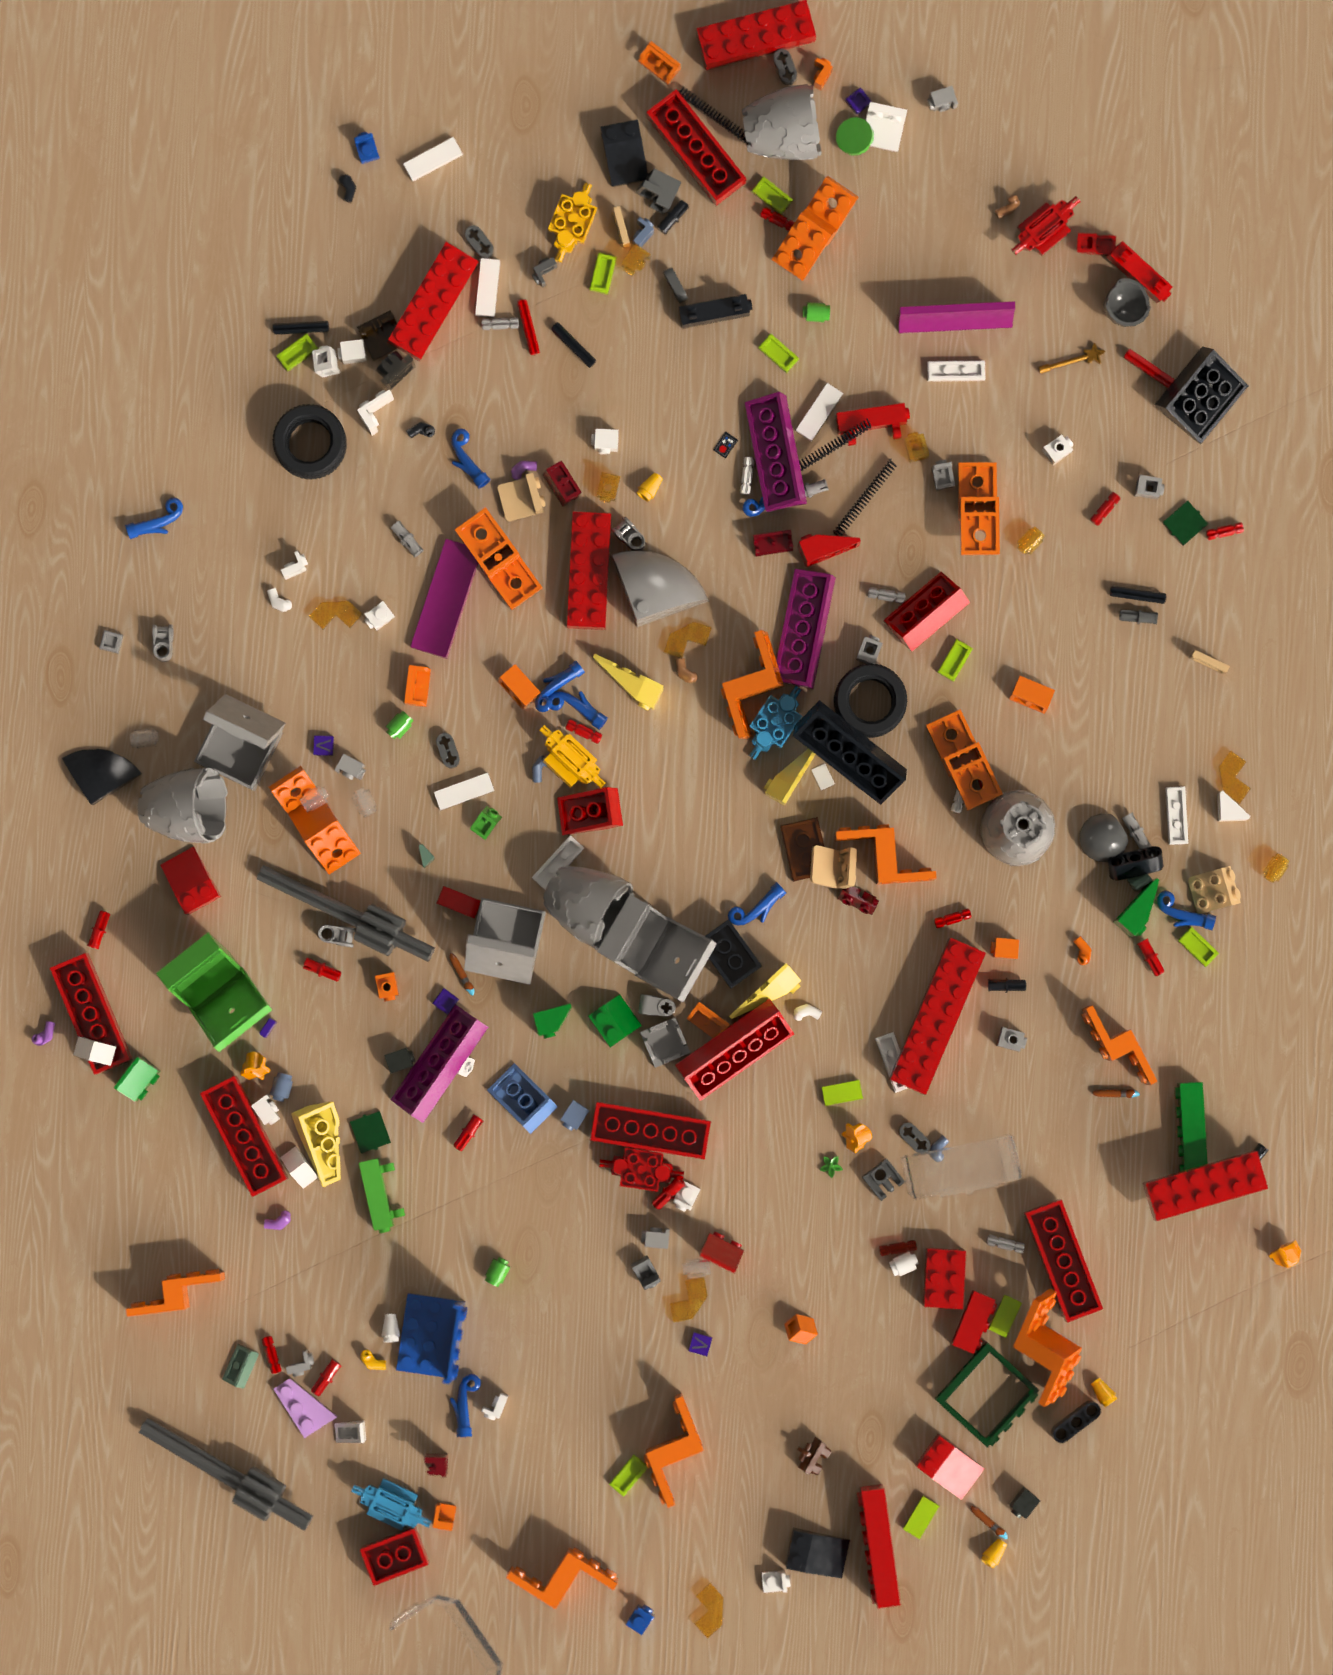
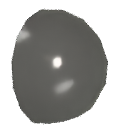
M1119 279L1104 300L1103 307L1107 317L1114 324L1122 327H1133L1142 323L1148 317L1151 308L1149 297L1145 291L1146 288L1135 280Z
M1097 814L1084 822L1080 831L1079 842L1083 852L1089 858L1098 862H1108L1110 857L1113 858L1125 852L1128 845V837L1115 816L1112 814Z

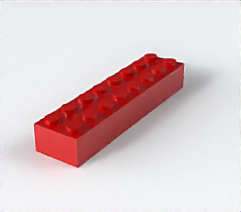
M953 938L948 939L889 1078L890 1081L922 1095L927 1094L986 955L985 952Z

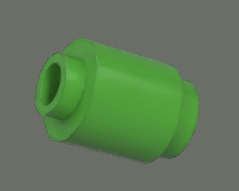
M807 302V306H803L802 317H806V321L810 322L829 321L830 305Z
M404 711L400 714L397 713L386 725L388 728L386 732L393 739L396 737L400 739L412 726L411 723L414 720Z
M498 1257V1259L493 1258L485 1274L487 1276L485 1281L499 1287L510 1269L509 1261Z

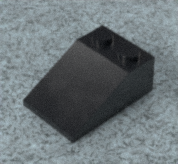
M638 119L601 126V136L612 187L645 181L648 171Z
M793 1528L785 1568L808 1574L842 1579L850 1540Z

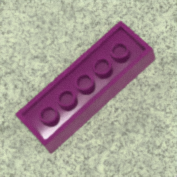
M1015 301L900 307L898 312L899 333L1013 328Z
M776 392L745 402L765 511L770 512L786 507L807 504L786 395Z
M445 539L410 646L411 648L444 659L448 658L478 566L477 560L465 544Z
M795 569L776 660L783 683L814 689L836 579L832 574Z
M455 1004L390 1100L412 1117L424 1123L488 1029V1026Z

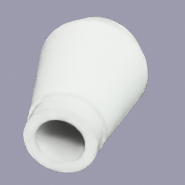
M385 1314L381 1335L383 1342H399L400 1332L396 1314Z

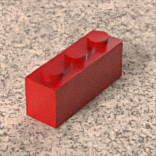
M972 1290L951 1344L973 1354L975 1350L979 1351L983 1341L980 1339L983 1332H987L990 1324L987 1321L989 1315H993L997 1307L994 1298Z

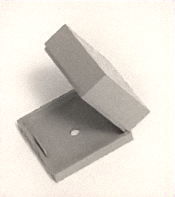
M225 694L207 710L203 720L212 725L194 762L205 768H212L218 774L255 791L283 735L282 731L286 723Z
M629 895L597 952L635 974L641 980L684 1002L717 943L673 919L667 918L647 903ZM680 958V961L675 964L676 959Z
M481 898L474 934L469 935L467 940L464 970L530 985L546 911Z

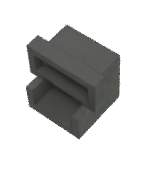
M654 168L647 175L646 180L637 187L635 193L652 201L651 209L664 214L670 209L681 181Z

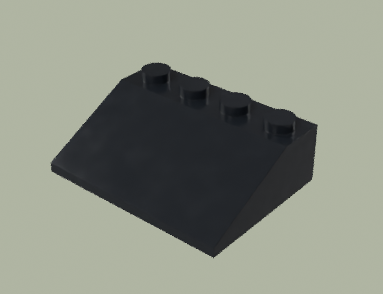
M1202 346L1155 403V406L1195 441L1202 444L1249 385L1214 349Z

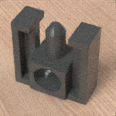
M887 1158L862 1176L880 1201L887 1197L879 1187L880 1184H883L888 1192L894 1191V1186L888 1180L889 1177H892L899 1187L905 1183ZM878 1169H882L885 1172V1176L881 1180L875 1178V1172Z

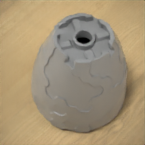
M803 84L785 87L755 100L742 109V114L745 115L743 117L745 138L747 143H749L747 145L748 152L764 157L785 160H810L822 155L819 144L818 123L816 121L815 100L811 98L814 96L813 85Z
M190 768L160 777L141 789L140 794L142 798L138 799V816L145 827L168 838L192 843L214 842L224 833L226 829V796L228 791L224 779L214 769Z
M1022 790L1004 792L1003 795L992 800L986 807L980 823L981 838L988 852L997 860L1010 866L1029 865L1038 861L1053 842L1055 818L1050 807L1039 796ZM1020 819L1028 821L1029 826L1026 830H1021L1018 827Z
M561 867L556 872L558 877L551 878L544 893V906L560 925L576 939L598 950L629 895L635 897L633 886L623 878L610 873L582 867Z

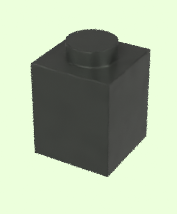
M408 1048L384 1055L390 1074L412 1067V1062L415 1061L412 1050L408 1051Z
M1023 1487L1010 1503V1507L1013 1508L1011 1512L1019 1519L1022 1516L1027 1519L1040 1503V1500Z

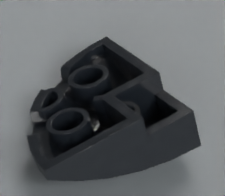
M104 749L80 750L62 758L91 805H95L108 795H112L142 774L125 757Z

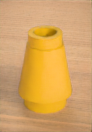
M653 473L638 487L637 495L649 502L650 499L654 498L663 478L657 473Z
M1101 1378L1091 1383L1100 1405L1103 1404L1104 1407H1107L1117 1400L1116 1393Z
M997 1538L982 1553L980 1560L991 1568H994L995 1565L998 1566L1007 1544Z

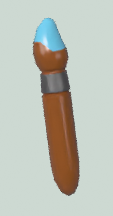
M450 953V961L461 982L464 984L465 990L470 995H474V986L469 982L457 957Z
M1099 1089L1092 1092L1097 1097L1133 1098L1140 1095L1138 1091L1132 1089L1127 1091Z
M975 1506L970 1507L972 1513L993 1530L997 1536L1004 1539L1008 1538L1006 1531Z

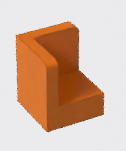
M796 1314L784 1324L789 1341L807 1344L818 1335L814 1319L811 1317Z
M437 1503L433 1528L452 1531L456 1506Z

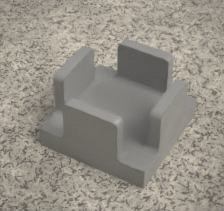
M676 1018L640 1032L655 1068L690 1053Z

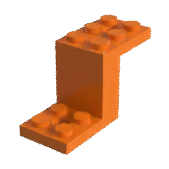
M763 630L754 632L755 637L753 641L756 649L759 648L760 650L759 661L765 669L722 683L721 693L723 698L727 699L729 705L726 707L727 712L734 721L732 729L735 736H738L740 739L752 737L741 701L784 687L768 632Z
M299 766L269 786L273 795L291 818L304 842L329 875L361 854L302 766ZM298 788L296 791L291 792L292 789Z
M889 824L878 825L877 829H870V826H859L858 830H851V827L839 828L834 834L835 841L873 839L876 884L933 881L937 879L936 871H931V868H920L918 872L912 873V869L900 870L899 874H897L894 827L889 828Z
M1051 1288L1033 1299L1013 1348L1052 1371L1038 1402L1044 1407L1054 1403L1058 1397H1062L1067 1390V1387H1065L1066 1383L1070 1381L1074 1374L1072 1370L1081 1358L1079 1354L1082 1349L1045 1325L1049 1318L1047 1314L1056 1302L1054 1298L1057 1292Z
M682 1393L675 1395L673 1406L676 1414H681L680 1424L683 1431L687 1433L646 1449V1455H644L647 1467H652L653 1473H651L655 1486L659 1485L661 1490L658 1491L662 1505L666 1504L667 1508L674 1506L675 1500L662 1468L704 1451Z
M575 1547L574 1549L568 1548L545 1587L542 1586L543 1582L536 1577L531 1579L526 1576V1571L518 1566L516 1568L511 1566L506 1576L508 1580L555 1610L580 1570L612 1590L618 1584L617 1574L609 1568L604 1570L600 1567L598 1561L593 1558L588 1560L583 1556L584 1553Z

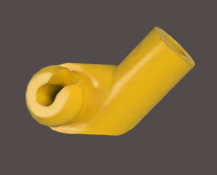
M369 1350L361 1352L360 1359L368 1369L386 1370V1360H376Z

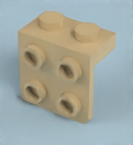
M533 473L526 474V478L498 486L505 518L508 522L544 513L542 507L546 505L543 495L539 496L538 489L541 488L539 478H534Z
M818 845L813 846L810 881L814 884L840 890L855 886L857 849L850 847L839 851Z
M1230 866L1192 876L1188 879L1197 913L1202 914L1241 903L1240 891L1236 888L1235 874Z

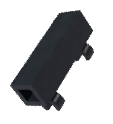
M746 294L679 306L682 329L750 316V310H753L751 299H747Z

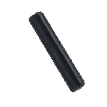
M328 321L273 324V333L275 335L329 331Z
M559 322L552 326L551 330L589 368L596 363V359Z
M1111 586L1110 596L1160 604L1166 602L1167 596L1165 593Z

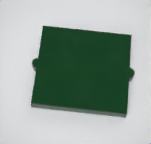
M1186 501L1162 522L1171 532V536H1175L1183 546L1208 525L1207 521L1200 515V511L1196 510L1189 501Z
M380 1111L370 1115H363L362 1118L350 1122L361 1154L373 1149L378 1150V1147L391 1143Z

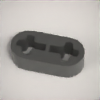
M786 49L777 50L774 54V64L780 80L785 85H792L797 79V71L792 57ZM780 54H782L783 57L787 56V58H785L786 65L784 66L781 60H777L779 59ZM785 69H788L789 74H793L791 80L784 78L786 75Z
M478 226L468 227L465 231L468 243L479 257L491 258L494 253L492 243ZM470 231L478 232L477 237L479 241H476L474 237L469 238L471 236ZM481 243H482L485 247H488V246L490 247V248L488 249V250H489V253H488V254H486L485 252L481 253V251H482V248H481V246H480Z
M671 267L663 271L677 301L681 303L687 300V294L673 268Z
M441 733L437 737L436 743L442 761L447 768H456L460 763V757L454 739L448 733ZM442 737L450 739V742H448L449 749L447 750L443 744L440 745ZM447 752H451V755L457 758L454 760L453 765L450 762L446 763L448 759Z
M904 1123L900 1126L899 1135L917 1153L923 1154L928 1152L930 1141L912 1123ZM904 1127H912L911 1132L915 1136L913 1139L909 1135H903L905 1132L903 1130ZM916 1138L921 1142L925 1140L926 1149L921 1148L918 1150V1144L914 1140Z

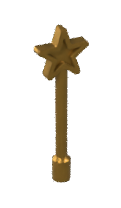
M1094 343L1091 350L1085 349L1083 351L1086 355L1051 365L1039 366V372L1042 374L1049 372L1051 369L1088 359L1087 364L1093 360L1101 364L1100 356L1105 353V350H1098L1096 343Z

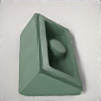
M237 1344L222 1380L243 1389L259 1353Z

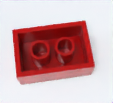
M926 1248L923 1292L924 1307L963 1309L966 1265L965 1250Z
M416 1526L360 1548L373 1586L429 1564V1559Z

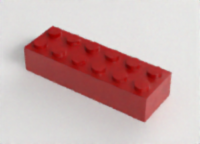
M807 0L696 28V35L706 70L775 53L779 49H790L816 42V32Z
M677 89L646 112V118L715 206L746 184L744 174Z
M445 242L387 343L420 362L479 261Z
M573 512L567 628L606 630L611 513Z
M89 953L81 954L51 967V973L78 1037L116 1047L111 1066L88 1060L93 1074L98 1075L133 1060Z
M769 998L675 1066L701 1101L792 1037L794 1033Z
M233 1076L200 1093L252 1197L289 1179L237 1076Z
M597 1102L590 1140L705 1160L711 1121Z
M1254 1150L1143 1182L1151 1214L1155 1221L1268 1189L1258 1152Z
M1058 1199L1023 1212L1052 1289L1057 1292L1055 1297L1064 1321L1068 1323L1103 1310L1063 1201Z
M883 1484L859 1487L860 1492H857V1501L863 1510L859 1512L862 1526H865V1531H862L863 1543L868 1546V1550L865 1551V1559L867 1565H870L871 1570H867L870 1584H873V1589H870L872 1604H876L877 1609L901 1606L885 1488Z

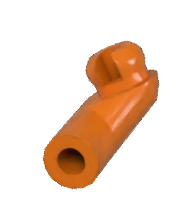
M1080 936L1074 941L1075 945L1079 948L1077 961L1080 965H1086L1090 961L1092 950Z

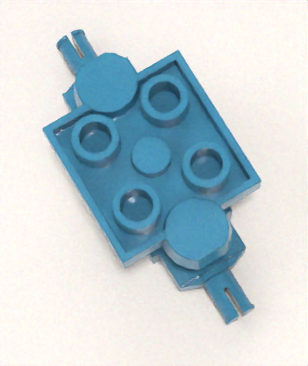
M797 686L794 687L790 695L783 694L779 700L770 695L749 727L756 731V735L751 741L755 746L749 755L752 759L756 760L761 751L768 752L772 744L782 748L794 730V725L802 718V715L795 711L799 705L796 698L802 691L800 688L797 690Z
M383 1478L379 1488L369 1484L363 1489L354 1484V1489L351 1490V1492L361 1496V1504L369 1507L367 1515L401 1531L405 1524L414 1528L419 1523L429 1528L432 1520L422 1516L421 1508L414 1505L419 1494Z

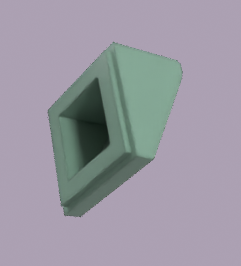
M420 844L422 864L426 868L435 860V857L423 844Z
M1145 874L1128 878L1127 881L1132 889L1137 891L1151 882L1152 878Z

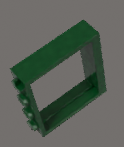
M986 1341L934 1399L988 1448L990 1445L993 1446L1000 1439L998 1436L1002 1431L1006 1432L1013 1425L1011 1421L1016 1416L1019 1418L1026 1409L1024 1407L1029 1402L1033 1403L1039 1389ZM991 1353L1023 1382L1029 1390L985 1438L950 1406L946 1400L981 1361Z

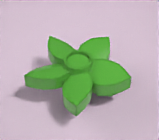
M824 1156V1163L826 1165L822 1166L820 1171H828L829 1176L833 1178L835 1171L843 1170L840 1165H837L839 1157L836 1156L831 1160Z

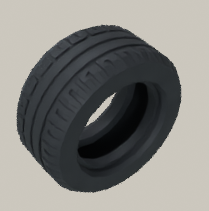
M302 404L293 407V409L291 408L282 415L273 431V449L277 459L289 473L302 479H320L334 472L342 463L347 449L346 434L338 418L330 410L315 404ZM304 423L320 424L330 434L328 451L322 458L315 461L297 459L289 449V440L292 432Z
M872 663L854 667L842 677L836 687L834 694L835 713L867 738L883 736L892 731L905 714L907 707L905 685H903L904 683L900 677L886 666ZM866 680L876 681L887 688L891 696V708L883 719L865 721L858 718L852 712L849 704V695L858 683Z

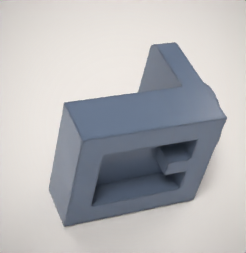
M641 217L637 219V224L643 230L639 229L633 236V245L639 250L654 234V225L647 218L643 220Z

